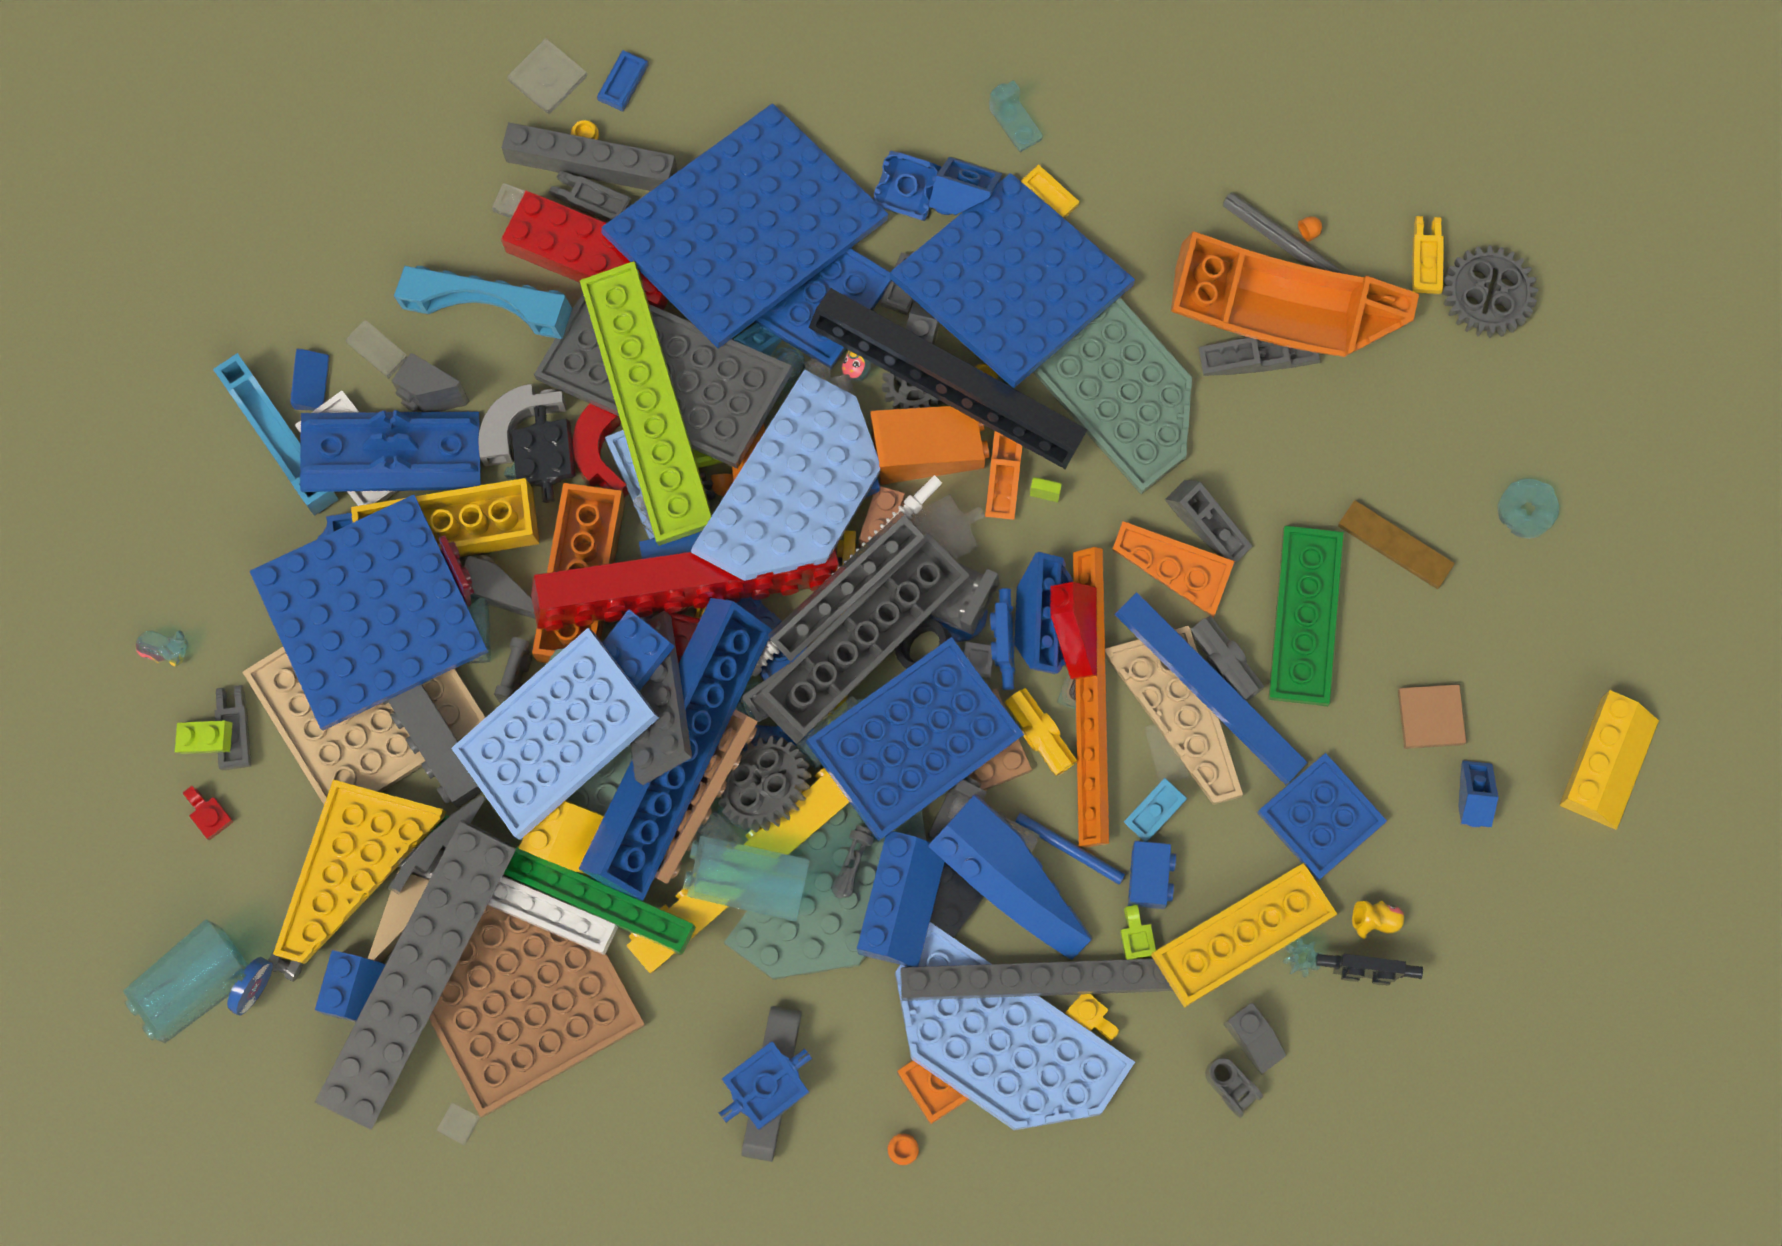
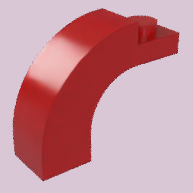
M589 403L578 418L573 433V452L577 466L588 486L596 487L599 484L600 488L621 490L625 498L629 494L627 485L601 459V449L605 437L609 436L621 424L620 417Z

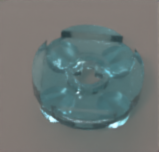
M1521 479L1511 483L1498 502L1500 521L1503 525L1506 524L1511 529V533L1518 537L1536 538L1541 536L1552 527L1559 514V503L1554 494L1553 487L1535 479ZM1530 502L1535 506L1536 510L1531 515H1527L1526 510L1521 509V505Z

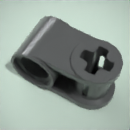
M1217 1059L1207 1066L1205 1075L1208 1083L1239 1118L1244 1115L1243 1111L1256 1099L1261 1100L1263 1098L1256 1085L1229 1059ZM1217 1065H1223L1228 1070L1229 1076L1225 1082L1218 1081L1214 1076V1069ZM1247 1092V1094L1238 1102V1099L1241 1098Z

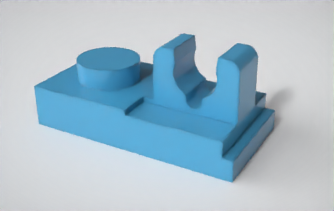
M1164 778L1124 823L1144 842H1148L1188 798Z

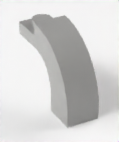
M532 384L512 389L497 399L484 416L479 431V455L483 465L491 466L513 463L512 430H515L527 418L535 416V406L538 408L540 405L546 406V414L566 412V403L562 391L557 392L554 389H546L541 391L540 394H535Z

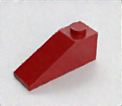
M1077 582L1051 586V618L1070 679L1097 676V588Z

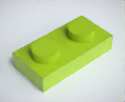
M203 721L177 723L175 752L180 754L230 752L233 722Z

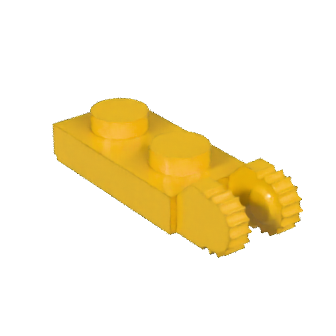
M1416 216L1412 250V292L1441 294L1443 291L1441 217L1433 218L1431 223L1432 235H1423V216Z

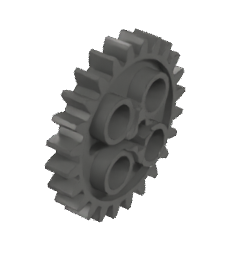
M1489 245L1486 252L1483 253L1478 246L1474 251V256L1467 250L1463 259L1457 257L1454 262L1455 266L1449 267L1447 271L1449 276H1446L1443 281L1447 286L1444 287L1442 294L1449 296L1443 304L1444 306H1453L1448 315L1453 316L1457 314L1459 318L1456 321V325L1463 322L1467 323L1465 331L1468 332L1474 327L1476 328L1477 336H1480L1483 330L1487 331L1489 338L1493 336L1495 330H1497L1500 337L1504 336L1506 328L1511 333L1515 332L1517 324L1519 326L1524 325L1526 322L1525 317L1529 318L1533 312L1531 308L1537 303V300L1533 297L1538 293V289L1531 287L1537 279L1535 277H1527L1532 268L1522 269L1521 265L1524 259L1521 258L1515 262L1513 260L1515 252L1512 251L1508 256L1503 255V247H1500L1497 253H1493L1492 246ZM1493 269H1496L1498 273L1491 291L1493 296L1488 303L1487 314H1483V306L1489 291L1487 287L1492 280ZM1479 271L1484 274L1485 278L1480 279L1473 272ZM1501 279L1510 280L1513 286L1505 285ZM1473 297L1479 304L1473 305L1466 298ZM1495 305L1504 306L1507 312L1498 311Z
M770 736L768 742L759 738L757 746L750 742L748 750L740 752L742 755L741 761L734 771L730 770L725 779L727 782L726 788L720 796L722 799L718 801V804L723 808L722 813L733 824L739 825L745 831L750 827L754 832H757L760 826L764 830L769 831L771 822L779 827L781 817L790 820L789 811L791 809L799 810V807L796 805L797 800H806V797L801 792L802 790L810 789V786L804 780L811 777V774L806 770L810 766L804 759L806 756L792 742L788 743L784 738H780L777 741L773 736Z

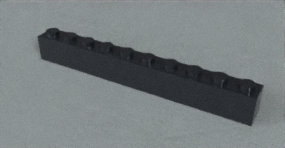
M830 288L815 310L809 328L1065 470L1088 430Z

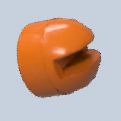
M1309 216L1298 221V229L1302 237L1309 242L1321 234L1322 223L1317 217Z
M733 474L711 475L713 491L718 495L725 496L733 483Z

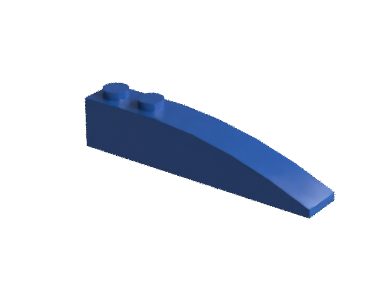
M975 793L937 834L928 847L998 909L1041 941L1070 960H1073L1092 940L1091 935L1071 906H1067L1062 899L1054 882L1051 883L1042 870L1043 866L1038 858L1033 857L1025 845L1026 841L1022 835Z

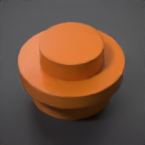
M898 1134L888 1144V1155L898 1165H909L918 1156V1143L909 1134Z

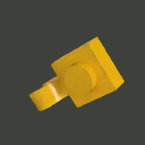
M1081 994L1065 1012L1068 1017L1090 1032L1095 1028L1110 1042L1119 1033L1117 1027L1103 1018L1109 1010L1091 994Z

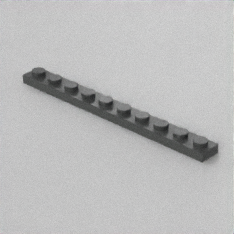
M1154 959L902 967L900 969L902 1001L1173 991Z

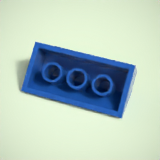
M895 831L885 836L857 946L858 955L907 967H919L945 863L941 857L928 847L930 842Z

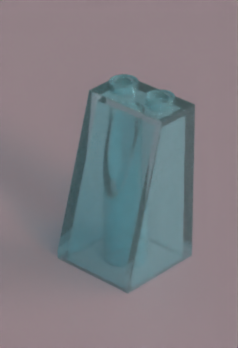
M703 835L700 836L699 841L693 840L690 859H695L692 872H686L683 889L688 890L687 897L797 921L810 862L809 858Z
M206 919L123 990L128 998L125 1004L134 1016L140 1015L145 1022L142 1025V1029L152 1041L156 1039L166 1043L226 999L235 982L238 980L242 981L246 976L243 972L249 964L224 929Z

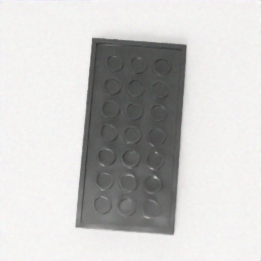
M582 293L571 311L563 338H555L534 376L538 381L619 416L584 294ZM649 304L692 449L738 469L792 374V365L731 339L718 349L691 322Z

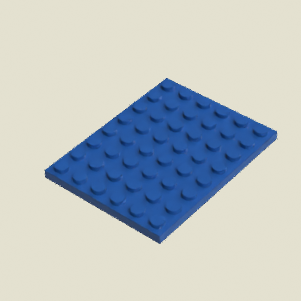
M772 103L603 225L601 233L630 262L634 261L638 270L719 349L888 220V213Z

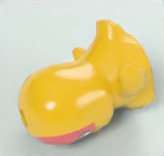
M1382 900L1374 905L1369 901H1357L1353 909L1352 925L1359 937L1363 939L1373 929L1390 934L1399 931L1404 924L1403 911L1397 906L1385 904Z

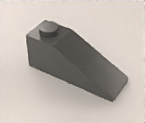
M1184 480L1165 499L1182 522L1219 556L1233 560V566L1252 547L1250 542L1201 482Z
M468 555L464 567L467 568L473 582L471 585L474 594L470 595L471 599L535 619L532 599L497 564H494L495 560L484 555H478L477 558Z

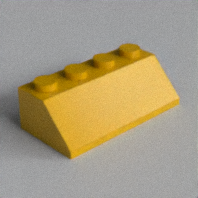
M1609 690L1599 702L1559 806L1616 830L1659 720L1639 702Z

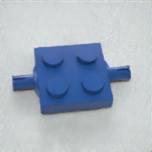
M1002 588L999 589L1000 601L995 603V612L990 613L991 630L994 631V637L996 638V642H991L992 660H995V666L1000 667V672H1002V690L1015 689L1014 630L1011 613L1013 606H1011V589Z
M771 1041L722 1078L731 1091L734 1102L718 1113L721 1117L725 1116L723 1120L728 1123L729 1120L742 1112L752 1120L758 1130H761L810 1093L800 1080L798 1069L812 1060V1057L804 1048L793 1058L789 1059L781 1054L773 1041Z

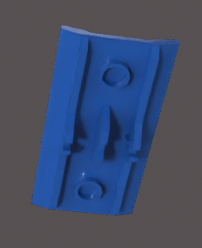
M383 410L381 412L301 413L300 491L456 490L480 486L479 412H399L397 410L386 412Z

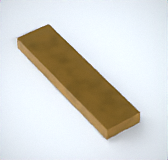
M1356 500L1353 501L1338 524V527L1437 590L1455 564Z

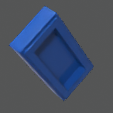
M622 50L597 95L598 101L623 112L648 67V61Z

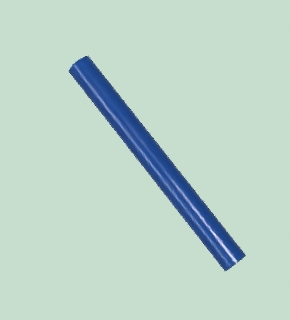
M1020 812L1015 820L1017 825L1118 885L1124 878V873Z

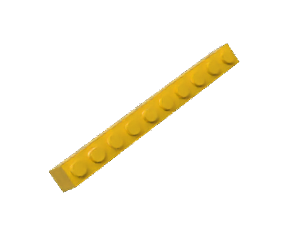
M822 768L815 775L818 781L810 789L802 790L801 794L806 797V800H797L796 805L799 807V810L791 809L789 811L790 820L781 817L779 827L771 822L769 831L764 830L761 826L757 832L749 831L745 835L748 839L746 843L740 848L736 844L733 845L722 855L725 859L724 862L717 868L711 864L699 875L702 881L693 888L688 884L675 895L678 901L673 906L668 908L665 904L660 910L694 924L696 928L691 937L692 939L849 803L848 799L826 769ZM634 933L628 936L632 941L626 946L650 974L676 953Z

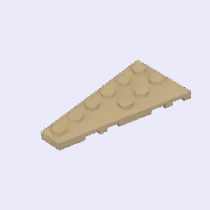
M1185 626L1174 629L1197 652L1190 627ZM1139 639L1106 648V658L1212 805L1242 797L1243 793L1219 718Z

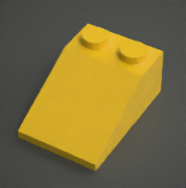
M566 799L523 837L519 849L591 877L579 870V867L604 815Z

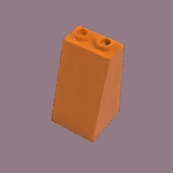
M951 406L870 411L871 431L879 460L881 485L928 478L934 475L941 476L984 469L985 459L989 458L987 441H981L980 431H984V424Z

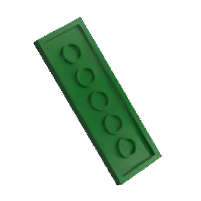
M1284 526L1268 700L1327 707L1330 704L1344 532Z

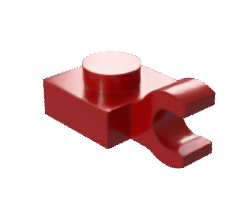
M193 786L182 792L196 809V811L189 815L209 841L234 822L216 798L213 797L206 801L198 789Z

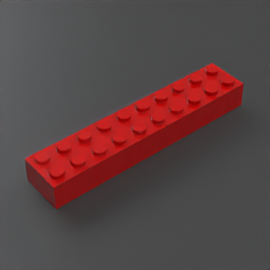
M834 549L826 563L818 565L811 563L798 566L796 570L778 574L770 572L757 575L755 579L744 581L701 557L688 552L536 574L533 577L531 597L537 629L545 628L546 631H555L563 628V625L569 624L581 627L590 625L596 620L605 619L606 622H615L621 620L629 609L641 618L647 617L656 611L664 610L666 613H674L682 610L683 607L694 606L696 609L706 608L710 598L730 600L737 603L741 599L752 597L753 600H761L769 597L770 594L781 593L784 596L796 594L799 590L809 588L811 591H815L832 573L836 572L839 564Z

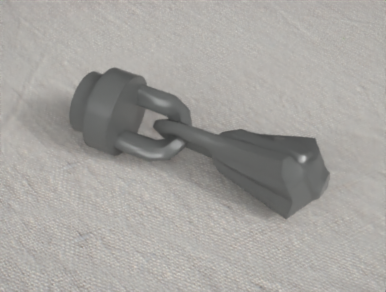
M857 825L855 830H851L849 839L853 841L850 851L846 856L841 871L831 885L832 892L837 898L850 897L853 893L854 877L866 846L871 847L874 841L873 833L868 828ZM857 843L862 844L859 851L855 850ZM851 859L855 861L853 867L848 866Z

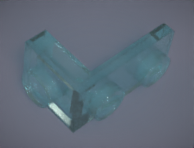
M1013 80L1008 84L1002 83L992 90L989 110L1017 150L1022 152L1041 141L1043 135L1019 102L1020 88Z

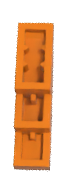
M994 431L985 517L1014 520L1022 445Z

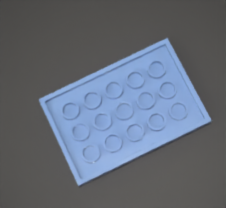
M587 628L451 749L513 836L521 840L658 720L659 717L596 634Z

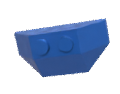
M1042 552L1035 553L1017 586L1014 645L1030 669L1057 674L1066 663L1051 618V586L1073 582L1065 568L1066 563L1063 557Z

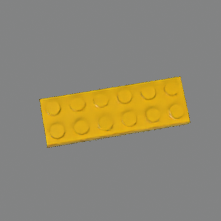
M1302 863L1154 951L1151 956L1185 1008L1331 920L1337 913L1306 865Z

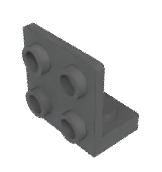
M958 563L970 576L931 616L973 635L1000 585L998 573L989 569L983 575Z

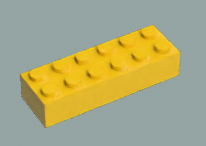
M526 478L415 496L439 547V537L445 535L448 542L454 541L460 557L540 544L533 488ZM405 498L351 507L352 521H358Z

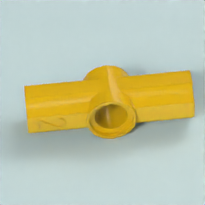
M1026 688L1017 691L1004 702L1007 709L1022 728L1021 731L1024 733L1023 736L1034 751L1039 752L1055 776L1064 773L1077 763V759L1060 737V731L1053 719L1047 713L1042 712Z

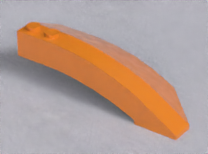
M1192 231L1182 242L1175 268L1171 312L1268 343L1309 352L1345 357L1412 322L1419 294L1369 276H1353L1280 260Z

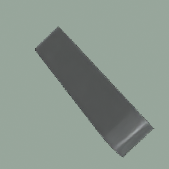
M771 1005L762 1048L773 1041L781 1054L789 1059L793 1058L802 1011ZM782 1114L761 1130H758L748 1117L742 1147L743 1157L773 1162Z

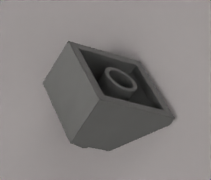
M410 353L391 380L397 390L396 395L402 399L401 404L412 412L417 410L421 412H440L466 406L469 402L460 381L413 353Z

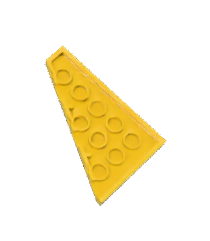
M333 780L273 955L306 964L444 818L446 811Z

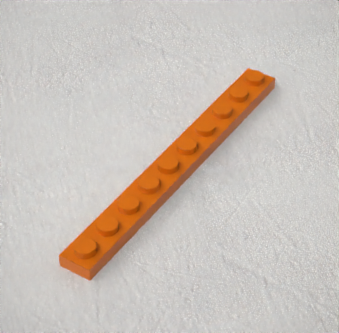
M1098 547L1073 552L1074 582L1097 588V676L1076 679L1079 846L1081 847L1109 844L1103 549Z

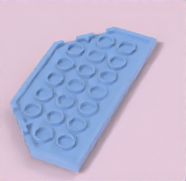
M804 369L694 543L691 553L744 581L755 579L757 575L770 572L778 574L796 570L798 566L826 563L880 474L878 456L857 397Z
M931 922L929 923L919 967L991 964ZM900 965L895 972L911 1059L1013 1130L1101 1115L1135 1063L1039 996L902 1001L900 969L907 966Z

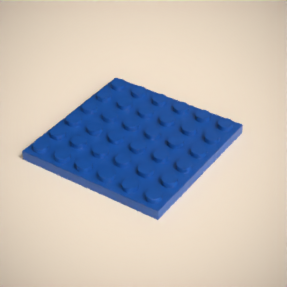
M1012 173L998 183L990 198L962 212L890 272L889 277L1013 388L1134 285L1135 281L1131 275Z
M414 494L250 570L254 583L322 731L488 653V649Z

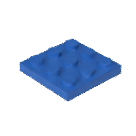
M1326 753L1257 812L1300 862L1306 865L1317 881L1323 878L1387 822Z

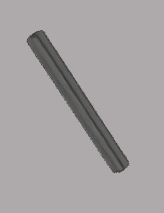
M1231 192L1225 198L1223 206L1306 266L1344 274V271L1235 193Z

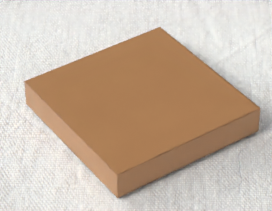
M1459 685L1399 688L1398 697L1404 749L1466 744Z

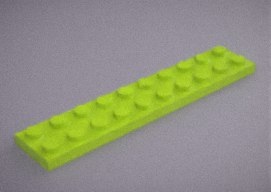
M633 261L579 280L656 543L660 546L701 532L710 520L712 513L637 265Z

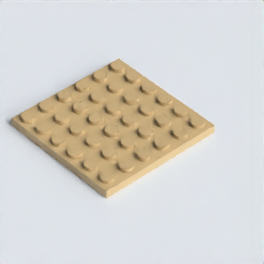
M284 647L243 671L250 686L323 804H325L333 780L383 792L422 767L421 763L425 759L420 752L414 754L405 739L410 735L405 727L399 730L390 716L394 710L389 702L385 705L381 703L322 731ZM455 669L422 684L458 742L486 718Z

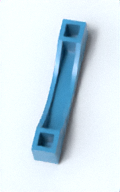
M404 266L394 294L395 299L403 310L431 314L439 309L456 304H491L517 315L528 324L536 335L558 339L563 338L572 311L566 296L559 291L550 290L549 292H544L528 285L517 287L501 280L490 282L474 275L463 277L446 270L441 273L431 271L424 266H416V268Z
M235 354L213 369L313 515L315 516L339 499L334 492L300 491L301 444L239 354Z

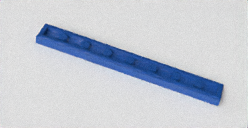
M1137 592L1114 614L1285 785L1308 763Z

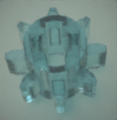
M1299 938L1296 948L1291 945L1285 948L1291 954L1283 960V963H1290L1292 967L1291 975L1296 971H1302L1303 977L1306 978L1309 974V967L1315 971L1320 967L1316 966L1315 963L1317 956L1313 949L1315 942L1313 941L1306 945ZM1306 952L1308 954L1306 957L1308 962L1305 961L1303 964H1300L1298 962V954Z

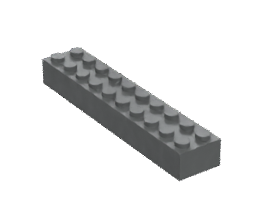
M464 820L459 822L315 1103L370 1130L372 1129L517 848L516 846Z

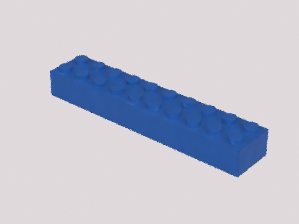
M710 598L678 664L692 758L644 785L635 780L632 758L579 867V870L602 884L638 900H644L768 642V634L773 630L734 601Z

